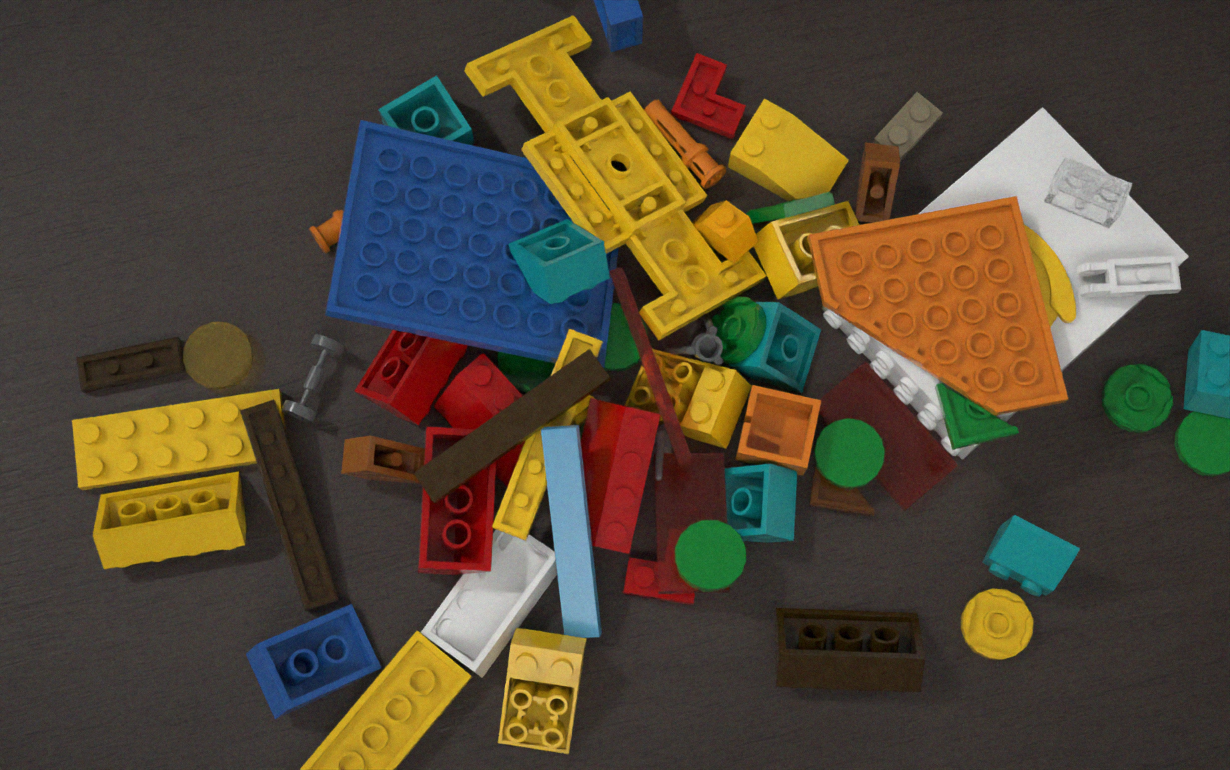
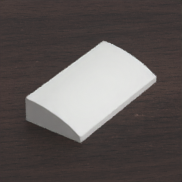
M495 530L492 542L491 572L463 574L423 628L421 634L483 678L514 635L515 629L519 628L557 575L555 552L531 535H528L525 541Z

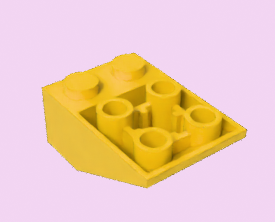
M648 348L624 406L659 413L661 415L658 425L675 427V432L727 449L752 386L734 369Z
M523 628L515 629L510 645L498 743L569 754L586 638Z

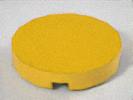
M992 588L978 593L967 602L961 615V631L965 642L975 653L986 659L1004 660L1016 656L1027 647L1033 634V618L1020 596L1005 589Z

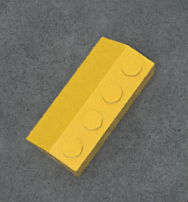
M238 471L101 494L92 536L103 568H125L133 564L150 561L161 562L168 558L186 555L196 556L204 552L221 549L231 550L239 546H245L247 523L240 473Z

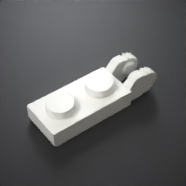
M1176 255L1106 259L1105 262L1084 263L1076 266L1078 276L1105 274L1106 283L1086 284L1079 287V296L1172 294L1181 291Z

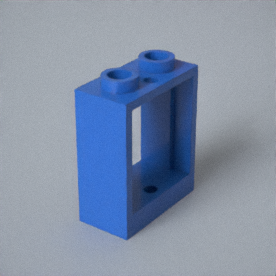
M593 0L611 52L642 44L643 14L638 0Z

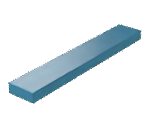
M579 425L544 427L541 429L564 635L581 638L600 637L602 629Z

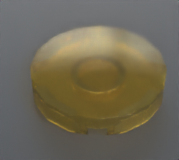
M210 322L200 326L189 336L184 346L183 362L187 373L199 385L210 390L231 388L238 385L248 375L253 365L252 346L248 337L237 326L227 322Z

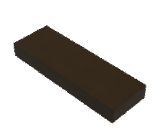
M179 337L76 357L80 388L84 393L186 372Z

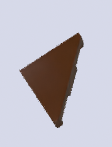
M815 463L809 507L870 517L874 516L875 509L869 505L857 488H840L829 483L830 481L825 479L817 470Z

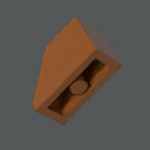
M865 142L855 211L857 221L874 223L890 219L900 167L899 146Z
M371 435L345 439L341 474L367 480L420 483L414 473L424 466V448Z

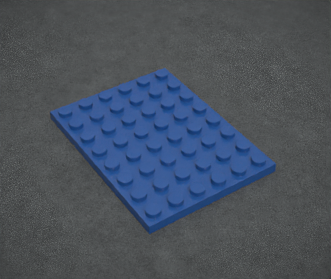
M360 120L325 316L552 363L557 362L569 329L603 341L597 360L604 368L619 247L606 254L609 279L598 283L592 289L575 293L563 302L549 304L532 291L509 249V243L563 220H572L527 158Z

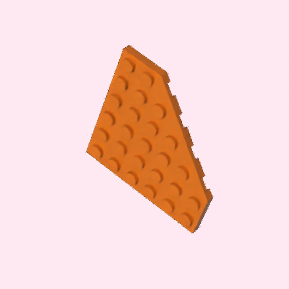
M1017 196L809 234L808 242L824 307L995 416L1064 403L1068 400Z

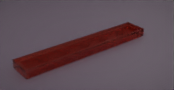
M621 267L610 270L612 284L659 414H661L660 416L680 472L689 470L693 466L692 456L625 272Z

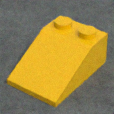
M764 98L732 149L728 168L781 198L792 201L830 192L848 163V159L796 116Z
M849 201L772 221L756 234L758 242L754 245V248L778 300L803 293L818 286L808 242L809 234L859 225Z

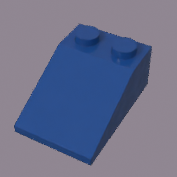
M352 604L262 641L246 653L275 719L300 709L381 669V665Z

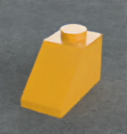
M727 200L710 205L692 222L707 244L734 264L758 242L750 217Z

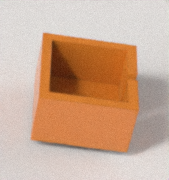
M752 385L735 461L753 465L773 464L795 470L797 475L803 476L808 467L821 400Z

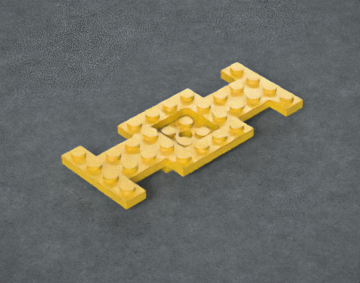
M574 15L467 63L464 71L483 97L511 85L544 130V134L525 142L521 150L573 223L604 241L606 254L626 244L663 294V296L643 306L639 312L658 340L663 339L758 285L766 278L767 275L749 251L735 264L729 259L721 263L684 213L704 202L707 197L705 191L631 92L612 101L609 97L601 100L572 61L570 56L589 48L592 43V39ZM611 161L623 163L627 171L621 172L613 168Z

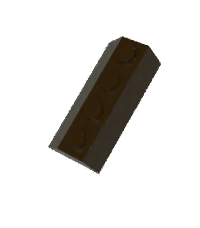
M776 608V687L921 692L925 654L918 613Z

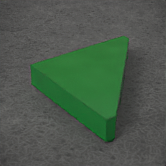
M826 192L803 199L779 203L774 206L749 210L746 214L750 217L753 224L795 216L835 205L833 193Z
M943 383L936 384L935 390L952 450L1014 436L1019 433L1018 427L1006 423L970 399H965L945 387Z

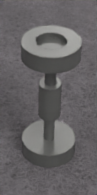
M314 334L310 345L322 353L316 366L312 365L303 385L305 392L300 403L285 400L281 409L285 414L310 424H314L317 413L306 407L311 393H316L325 372L322 368L327 356L342 358L346 347L341 343L319 334Z

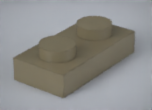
M916 92L878 133L873 143L899 146L901 161L941 118L943 112L920 93Z

